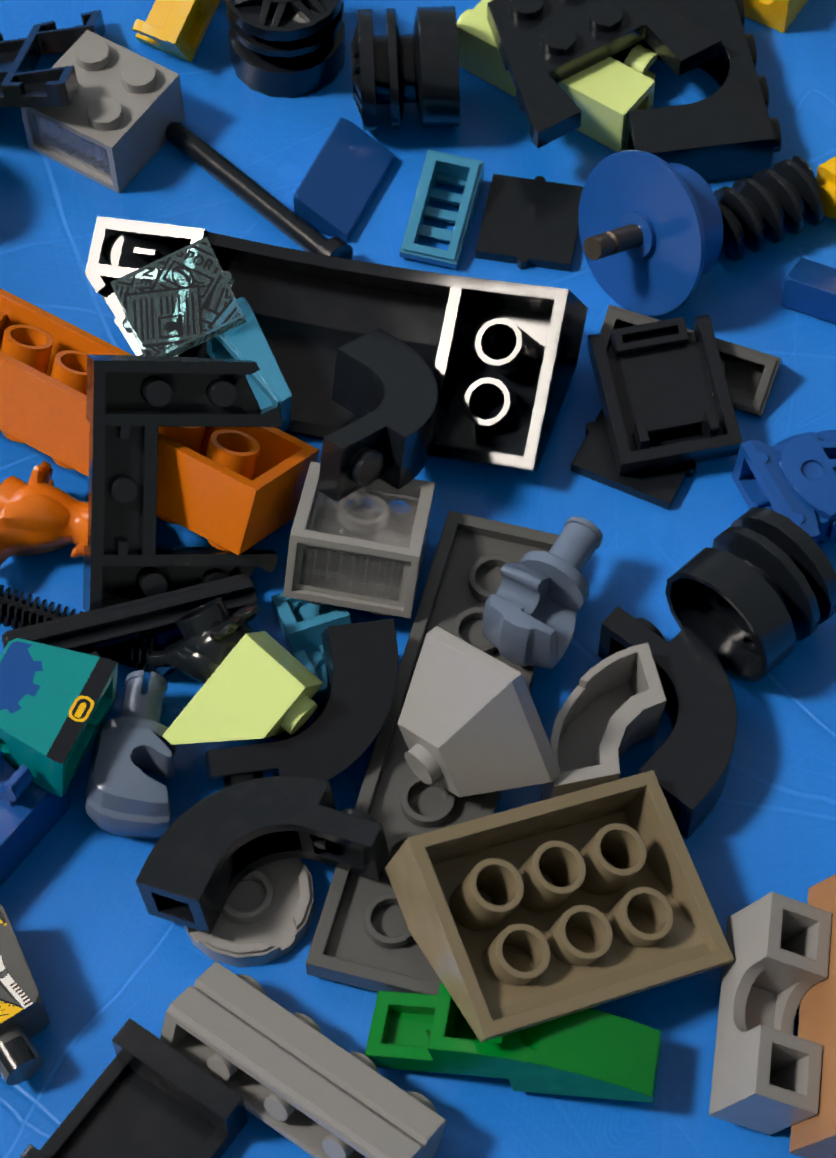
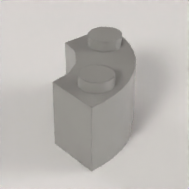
M648 642L614 653L589 669L580 678L578 686L566 699L554 722L550 745L562 774L553 782L542 784V800L618 780L620 776L619 758L632 745L656 736L667 700Z

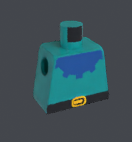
M21 638L9 641L0 656V749L8 764L16 770L23 764L31 771L34 777L33 783L62 798L116 698L118 662Z

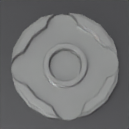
M300 858L281 859L267 863L250 872L236 885L228 897L211 934L184 926L193 945L214 961L236 967L266 965L290 953L307 934L315 911L312 875L305 863L303 865Z

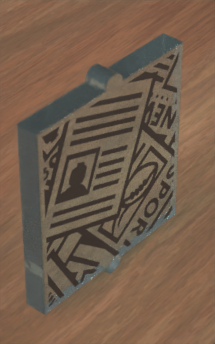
M207 237L110 282L126 317L123 319L122 325L126 332L134 334L143 356L174 357L247 322L231 289L234 279L229 271L222 270Z

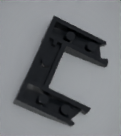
M87 354L86 419L90 422L88 546H84L83 609L85 612L244 573L251 577L256 566L273 573L278 561V554L273 550L248 549L238 556L232 552L222 551L217 548L156 546L158 426L282 427V416L278 408L272 405L261 410L245 376L260 370L257 362L251 360Z

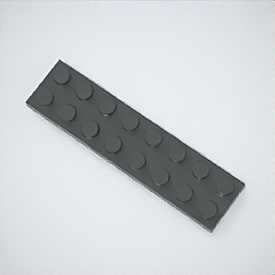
M449 510L398 670L395 696L389 714L378 733L355 809L365 812L383 825L390 855L389 861L409 837L485 817L497 812L502 791L458 797L436 782L431 785L422 782L413 773L405 760V753L409 749L397 723L426 634L436 626L521 672L529 692H531L537 666H521L511 663L500 655L498 649L483 637V610L489 595H495L502 581L500 570L504 564L519 563L525 553L533 550L549 552L559 535ZM336 867L306 960L307 974L375 992L379 990L438 995L439 986L442 982L408 930L386 869L380 881Z

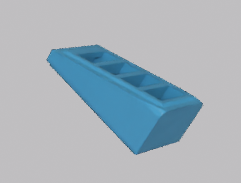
M428 149L400 249V257L457 269L483 183L484 161ZM436 182L464 188L463 194L435 189ZM433 200L460 207L458 212L431 207L429 204ZM425 218L455 225L452 231L424 225L423 223ZM419 236L447 241L450 244L448 250L417 244Z
M240 297L228 306L212 326L214 327L213 329L207 327L209 331H207L206 352L212 359L251 360L257 362L260 370L245 376L261 410L275 405L282 416V427L276 428L286 431L290 428L292 394L250 304L245 297ZM235 307H237V310L230 317V319L227 322L223 323V321L229 316V314L235 309ZM213 313L208 316V321L212 322L217 315Z

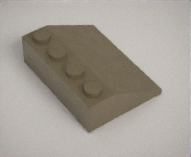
M654 770L409 837L385 867L410 934L481 1043L728 965L735 960Z

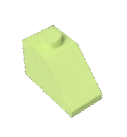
M266 631L246 633L162 737L171 745L264 739L282 734L285 730L292 735L307 722L318 705L311 698L324 683Z

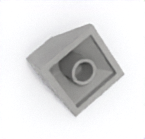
M438 626L430 630L426 634L397 723L409 749L405 753V760L413 773L425 784L431 785L436 782L458 797L550 783L562 774L523 674Z

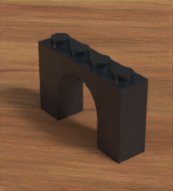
M656 0L712 31L722 39L720 56L699 66L700 69L715 79L720 89L706 99L691 104L628 111L624 150H641L654 154L667 163L685 165L696 171L708 184L736 181L745 177L752 179L754 173L765 168L771 169L773 153L780 152L781 129L777 118H769L767 111L769 105L768 84L765 76H757L755 70L757 61L756 44L753 35H745L743 29L745 20L743 0ZM641 41L611 57L624 63L628 54L638 44L653 52L655 51L646 41ZM658 55L657 60H663V59Z

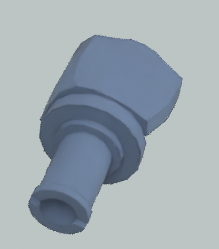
M570 517L549 552L533 550L525 553L519 563H507L502 566L500 570L502 581L495 595H489L485 603L482 634L483 637L498 649L500 655L511 663L521 666L532 665L553 669L562 659L574 635L576 611L581 609L589 595L588 583L581 572L594 551L603 542L601 541L603 534L594 523L582 517Z
M144 670L131 672L126 677V690L121 717L113 718L103 723L95 736L87 777L85 809L87 815L102 831L125 837L157 839L161 838L171 825L172 810L168 791L165 785L149 777L141 769H149L164 779H171L174 775L175 765L173 757L176 745H171L162 737L168 727L160 724L164 696L168 687L167 680L162 675L151 671L148 692L146 695H142Z

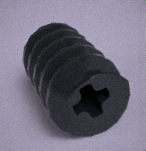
M793 156L791 161L785 159L774 164L771 170L767 168L754 173L752 179L747 177L734 182L732 188L725 186L714 191L723 219L724 231L721 250L733 262L743 259V243L750 251L756 253L763 250L765 244L764 236L773 244L783 241L785 235L784 227L788 232L796 235L803 232L805 226L804 219L812 226L823 223L824 208L820 187L808 163L798 156Z

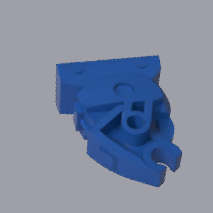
M836 430L798 434L778 442L773 447L760 440H749L740 443L732 479L750 509L752 507L769 508L788 517L808 533L816 544H822L836 537Z

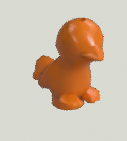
M45 460L40 465L34 466L28 483L16 476H10L0 484V566L11 556L48 553L69 544L76 545L70 555L72 558L84 556V546H88V502L79 501L65 491L55 487L54 481L51 479L53 469L51 464Z

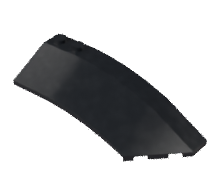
M97 216L85 275L95 291L104 298L115 316V323L135 355L146 356L144 350L148 349L151 351V356L157 353L150 347L143 348L142 345L187 340L175 347V344L172 347L164 345V348L161 350L155 346L154 348L160 351L156 356L211 358L206 352L207 331H203L200 334L197 288L127 296V311L123 305L124 293H126L127 287H130L128 293L140 292V287H151L156 280L158 268L162 269L164 266L158 264V262L162 260L166 262L171 257L153 290L165 289L160 286L161 283L170 288H178L162 279L172 261L175 260L215 278L205 297L201 298V307L220 274L222 278L215 288L209 308L215 310L223 287L225 291L228 288L227 296L232 298H225L224 291L218 310L224 307L225 302H229L231 299L235 301L240 297H245L250 304L292 394L290 428L284 432L323 439L325 436L360 419L356 414L331 400L337 348L381 328L417 352L432 370L436 379L438 401L428 457L537 473L577 366L588 310L569 289L392 267L211 233L203 228ZM200 242H206L207 246L201 244ZM195 245L207 252H210L212 256H209L199 250H196L192 248V246ZM188 250L193 251L195 256L202 255L204 257L203 264L195 265L193 263L194 257H187L184 260ZM183 251V253H184V256H183V257H177V256H176L177 253H178V255H181L180 252ZM201 257L196 259V263L201 262ZM207 258L213 260L210 271H208V266L205 269L202 268ZM176 263L173 264L172 268L166 276V279L172 282V269L176 266H180ZM148 267L155 268V271L149 273L150 275H154V276H153V277L142 276L143 273H145V272H147V271H150V270L145 269V268H148ZM216 267H218L216 274L213 273ZM179 269V270L184 271L185 273H187V275H189V278H191L190 281H191V284H192V277H191L190 273L187 272V271L184 270V269ZM174 270L176 283L183 287L190 286L189 282H186L187 279L180 272ZM191 270L195 280L205 282L204 284L195 283L194 285L203 286L210 283L211 279ZM136 273L133 286L116 283L118 281L131 283L133 274ZM142 278L151 279V286H149L150 282H148L147 285H145L146 281H143V284H140ZM124 286L122 296L120 298L119 294L121 291V287ZM207 286L200 288V295L204 294ZM185 293H188L190 335H187ZM191 293H194L196 334H193ZM177 295H180V309H181V312H179V313H178ZM166 296H168L169 314L166 312ZM171 296H174V314H172ZM160 297H162L163 315L160 314ZM146 298H148L149 340H147L146 331ZM150 298H153L155 339H152ZM140 299H142L144 341H141ZM133 300H136L137 334L134 329ZM204 309L201 313L202 319L208 321V316L213 313ZM182 314L183 336L159 339L158 317ZM179 317L161 319L162 336L178 334L176 329L173 332H167L164 330V325L167 322H176ZM202 322L203 328L207 329V323Z

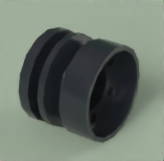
M225 0L227 7L226 16L230 26L229 45L231 62L237 77L250 89L270 97L297 98L316 93L329 85L344 67L346 45L345 25L342 20L344 11L343 0Z
M455 6L417 7L414 29L411 34L401 33L395 8H387V35H373L372 9L358 10V21L351 42L353 99L363 120V131L378 130L377 104H391L392 129L401 128L405 103H416L423 128L460 126L459 63Z
M752 507L735 520L729 528L714 538L712 548H704L667 579L665 594L670 611L681 630L686 626L698 635L712 650L728 675L738 680L756 682L765 677L793 651L795 641H801L817 630L819 624L828 620L836 613V572L826 554L810 535L788 517L769 508Z

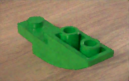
M440 983L438 995L378 990L365 1056L377 1068L504 1078L509 1080L513 1091L654 1103L663 1036L662 1032L658 1029L589 1008L481 1043L443 983Z

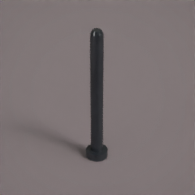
M171 122L167 126L165 131L167 141L306 252L352 259L353 248L340 237L327 239L181 122Z

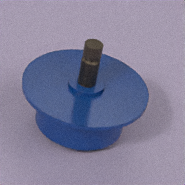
M641 150L620 151L605 157L593 168L581 193L578 225L581 245L588 266L602 289L617 304L629 311L645 316H658L676 310L691 297L701 276L713 267L719 257L724 231L720 206L708 183L696 171L685 165L667 163L658 156Z

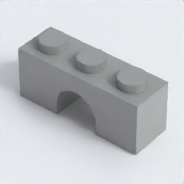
M770 892L727 917L725 938L735 960L722 968L709 1116L772 1135L818 1114L823 1045L794 1036L793 1027L798 1006L805 993L813 985L828 977L831 912L775 892Z

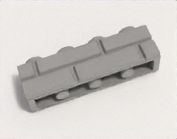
M216 961L197 978L194 986H189L181 993L166 1011L160 1039L244 1098L247 1111L312 1157L434 1158L447 1120L437 1114L434 1105L429 1099L418 1092H405L379 1074L376 1065L367 1056L359 1052H347L322 1035L319 1026L309 1016L298 1012L292 1014L266 996L262 986L252 977L245 974L235 975Z

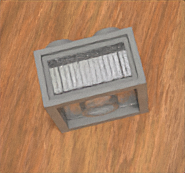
M86 30L51 67L57 68L74 65L79 88L71 105L63 107H20L29 148L120 194L167 142L165 136L167 126L171 122H181L182 124L185 122L180 75L90 30Z
M311 461L290 533L283 597L305 600L316 605L328 604L369 611L380 616L392 615L411 619L426 547L435 482L413 479L407 485L397 490L379 478L369 486L362 487L335 502L317 490L320 463Z

